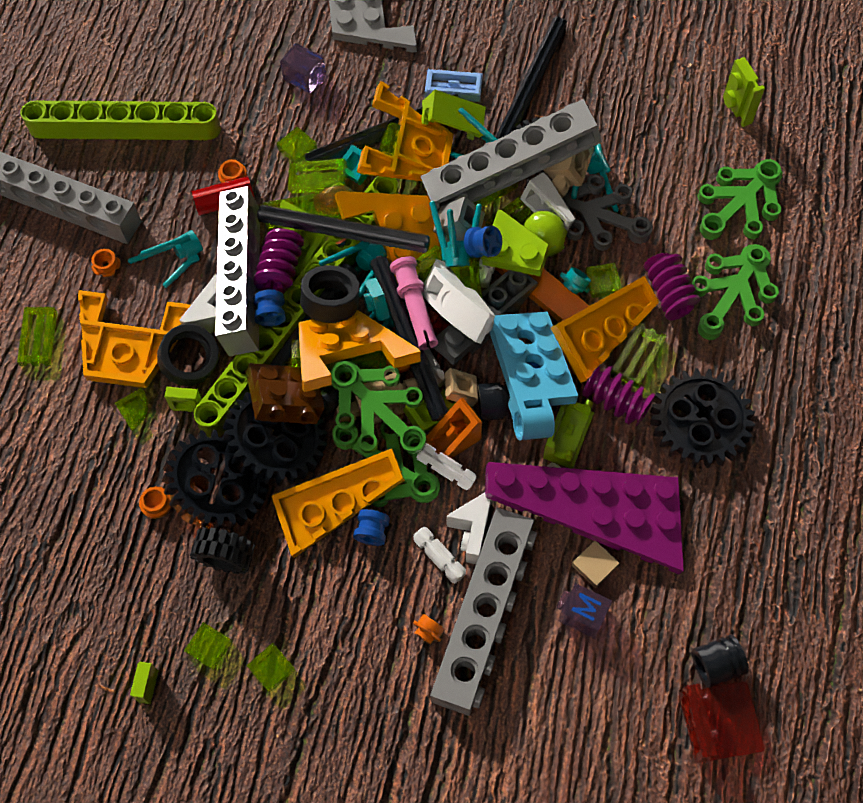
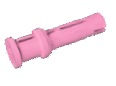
M401 257L390 264V270L397 278L399 285L397 287L398 295L405 299L418 341V347L420 350H428L425 337L428 338L430 348L437 346L438 340L422 295L425 286L423 281L418 278L415 268L417 266L415 257Z

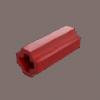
M246 176L191 191L198 215L201 216L219 211L220 192L248 186L254 197L249 177Z

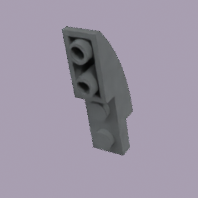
M508 270L480 293L479 296L494 315L514 314L534 291L538 282L526 273ZM450 324L436 336L438 345L433 348L454 365L468 352L475 353L491 336L490 333L486 334L480 344Z

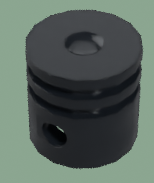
M500 382L478 384V404L481 421L503 420L504 416L507 419H511L512 416L508 406L510 394L506 382H503V385Z
M730 634L725 638H719L718 641L714 640L692 649V658L696 671L707 688L732 680V678L740 677V675H745L749 671L744 650L734 635Z

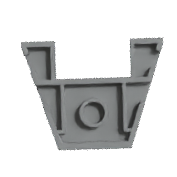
M329 0L333 40L363 45L373 42L383 44V48L393 49L394 46L406 48V52H417L414 25L385 28L382 0Z

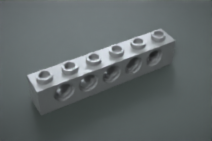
M584 99L565 106L553 114L541 117L536 122L521 129L514 130L496 141L486 143L475 151L461 155L456 160L434 168L420 177L430 200L435 201L437 211H439L440 207L462 197H466L474 203L602 143L598 125Z
M0 152L1 196L125 244L129 243L142 222L132 201Z
M248 186L220 192L215 336L229 356L259 351V324L254 320V313L257 307L254 306L253 300L254 295L259 292V289L253 283L260 257V222L257 217L259 206Z
M496 507L430 695L431 703L470 716L472 707L479 709L485 692V688L480 687L483 675L490 676L496 656L491 655L494 642L501 644L507 624L501 622L505 610L512 611L517 593L512 591L515 580L522 581L527 562L522 561L525 550L532 551L538 532L532 531L534 519ZM503 544H510L515 547L516 552L511 555H505L500 552L499 547ZM492 574H500L506 579V582L500 586H495L489 582L488 578ZM483 604H488L496 612L490 617H483L478 613L477 609ZM477 635L484 639L485 645L480 649H472L467 645L466 640L470 636ZM461 667H467L473 671L474 677L468 682H462L456 678L455 672Z

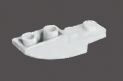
M436 259L424 282L423 297L449 323L473 341L481 344L485 335L493 327L494 313L475 290L465 287L452 269L445 267V262Z

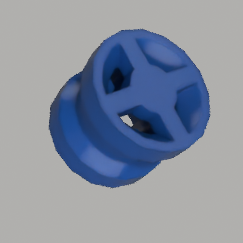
M495 226L471 227L465 233L464 248L470 257H494L502 249V235Z
M263 290L254 295V306L257 307L254 313V320L257 324L270 327L280 325L286 320L285 311L282 309V306L285 304V297L282 292Z
M360 510L357 518L360 523L359 527L354 530L353 538L368 545H384L386 540L384 530L389 526L390 517L375 510Z

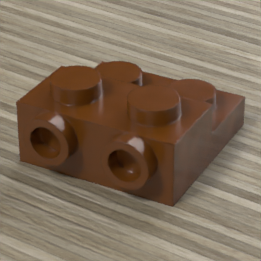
M249 363L246 374L255 420L317 424L325 408L320 388L307 392L302 390L301 367Z

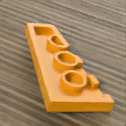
M645 276L550 328L580 383L586 381L593 374V371L610 356L614 348L626 339L627 334L634 327L638 326L659 303Z
M392 448L271 496L292 557H297L354 517L360 510H364L405 481Z

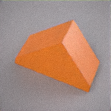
M460 398L426 436V443L436 448V453L440 454L442 452L452 459L481 440L482 421L466 400Z

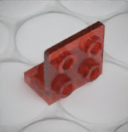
M747 682L701 689L698 683L686 685L681 690L679 698L695 764L756 754L765 750Z

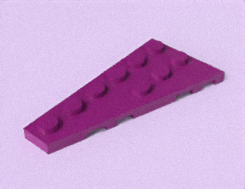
M496 462L487 463L486 498L521 512L528 511L543 517V521L553 525L558 523L572 529L571 532L619 551L623 549L640 556L641 560L651 564L655 562L668 567L669 571L676 574H681L684 571L678 477Z

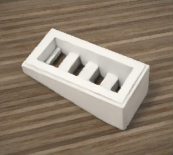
M542 172L529 181L520 199L534 213L537 211L555 212L564 221L563 224L568 231L575 218L548 176Z

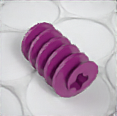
M273 228L267 233L262 247V254L259 257V264L256 268V274L253 278V283L260 291L277 290L284 293L285 289L293 285V277L296 275L295 267L299 264L298 258L302 253L301 248L304 245V238L300 234L283 228Z
M660 253L648 258L644 263V268L648 272L649 280L652 281L654 291L657 292L656 296L661 302V308L666 312V319L673 321L688 315L701 299L699 295H692L695 293L696 288L694 285L689 284L692 280L690 275L684 274L687 268L684 264H680L682 261L681 255Z
M599 365L587 381L582 395L588 398L594 394L593 402L597 405L605 400L604 410L610 411L615 407V417L620 418L626 413L625 423L630 425L637 420V427L653 404L655 394L652 393L647 398H643L644 387L641 386L633 392V380L622 385V373L611 378L612 367L609 366L602 372Z

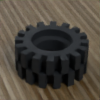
M203 527L202 529L199 528L196 533L190 558L194 559L197 563H203L205 567H213L217 571L220 569L226 573L231 571L234 574H245L249 570L255 544L244 536L239 537V534L234 532L231 534L227 530L221 529L219 531L216 528L208 529Z

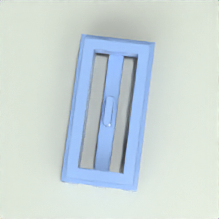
M428 69L425 98L436 89L450 95L457 94L459 98L468 101L480 102L483 73Z

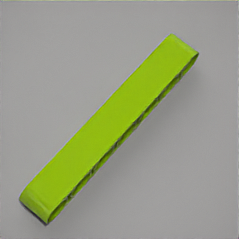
M30 101L21 109V117L31 136L39 139L212 140L221 132L216 108L208 102Z

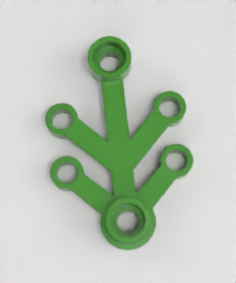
M766 159L758 163L754 169H732L726 166L720 168L716 177V181L720 186L702 185L698 193V200L703 204H711L715 199H733L718 214L708 213L703 217L700 224V232L703 237L708 240L719 238L723 234L726 223L745 206L746 224L743 233L749 239L758 238L762 232L763 224L759 221L756 193L763 188L766 202L761 212L763 218L768 221L776 220L781 212V205L777 201L775 187L782 178L780 165L774 160ZM722 175H728L730 178H723ZM734 180L751 181L747 186H730ZM708 192L712 196H705L703 193ZM767 209H773L776 213H771ZM749 227H755L758 231H752Z
M751 244L746 246L740 255L724 258L719 254L708 256L705 269L710 274H719L723 269L742 268L736 275L708 279L700 275L692 280L691 285H694L696 288L693 294L699 295V297L706 295L708 292L727 289L713 312L701 317L698 324V333L701 337L707 340H715L721 335L724 328L723 318L738 295L745 312L744 321L746 324L757 326L762 322L764 310L755 303L748 282L749 278L754 274L760 289L758 298L761 302L766 304L773 303L779 293L778 287L770 283L766 271L771 256L765 247ZM751 255L757 256L760 259H754ZM710 262H717L720 266H712ZM695 284H703L705 288L700 289ZM764 291H770L773 296L766 295ZM749 313H755L759 318H752ZM707 321H712L717 326H710Z
M347 360L340 361L331 368L332 386L339 391V413L336 415L335 422L341 431H351L356 424L355 417L351 413L352 392L361 400V435L358 439V445L363 452L372 453L378 448V440L374 435V413L400 437L401 446L407 453L417 454L425 448L427 440L424 431L417 426L408 427L385 405L406 404L410 408H417L423 402L421 390L417 387H409L406 390L370 391L363 384L365 382L382 381L386 386H396L401 379L397 368L389 365L383 369H359L354 362ZM388 372H395L397 374L396 378L392 381L386 380L385 375ZM344 373L352 375L351 379L347 382L340 380L341 375ZM417 393L419 399L416 402H410L407 399L408 395ZM344 416L351 418V422L347 426L340 424V420ZM418 437L420 442L417 446L412 447L408 445L409 438ZM366 438L374 440V444L369 448L362 445L363 440Z
M344 421L340 422V424L342 426H347L350 424V422ZM383 422L380 427L381 436L386 440L387 450L391 448L394 450L405 480L404 483L406 484L396 486L385 494L384 499L376 500L372 505L383 507L389 500L412 497L419 503L433 501L440 492L438 478L427 471L425 464L417 460V454L408 453L413 457L415 473L403 466L398 440L399 436L395 432L393 434L385 433V429L389 426ZM337 425L334 427L332 435L334 443L338 448L344 450L353 449L365 458L381 453L378 449L372 453H365L360 449L356 426L348 432L341 431ZM343 435H350L352 437L348 442L340 440ZM411 437L408 440V445L411 446L414 443H419L420 439L418 437ZM363 440L362 445L369 448L372 446ZM426 484L430 489L427 492H421L418 490V487Z

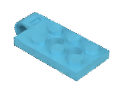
M548 311L495 315L493 327L489 332L510 394L508 406L513 419L514 432L519 441L552 437L555 421L551 406L576 404L578 393L562 349L550 329L553 325ZM519 338H526L530 340L532 344H525L522 340H519ZM527 362H535L541 368H533Z

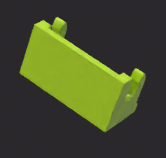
M436 89L422 101V124L428 125L429 122H438L467 132V139L474 140V137L480 138L483 135L459 113V109L463 108L484 126L485 106Z
M587 399L585 404L576 401V404L561 405L555 419L554 434L546 442L543 459L571 469L574 468L594 412L591 411L593 406L591 400Z

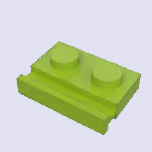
M745 57L734 60L723 94L725 105L731 108L736 118L741 117L742 127L753 123L765 90L763 85L759 86L757 84L759 78Z

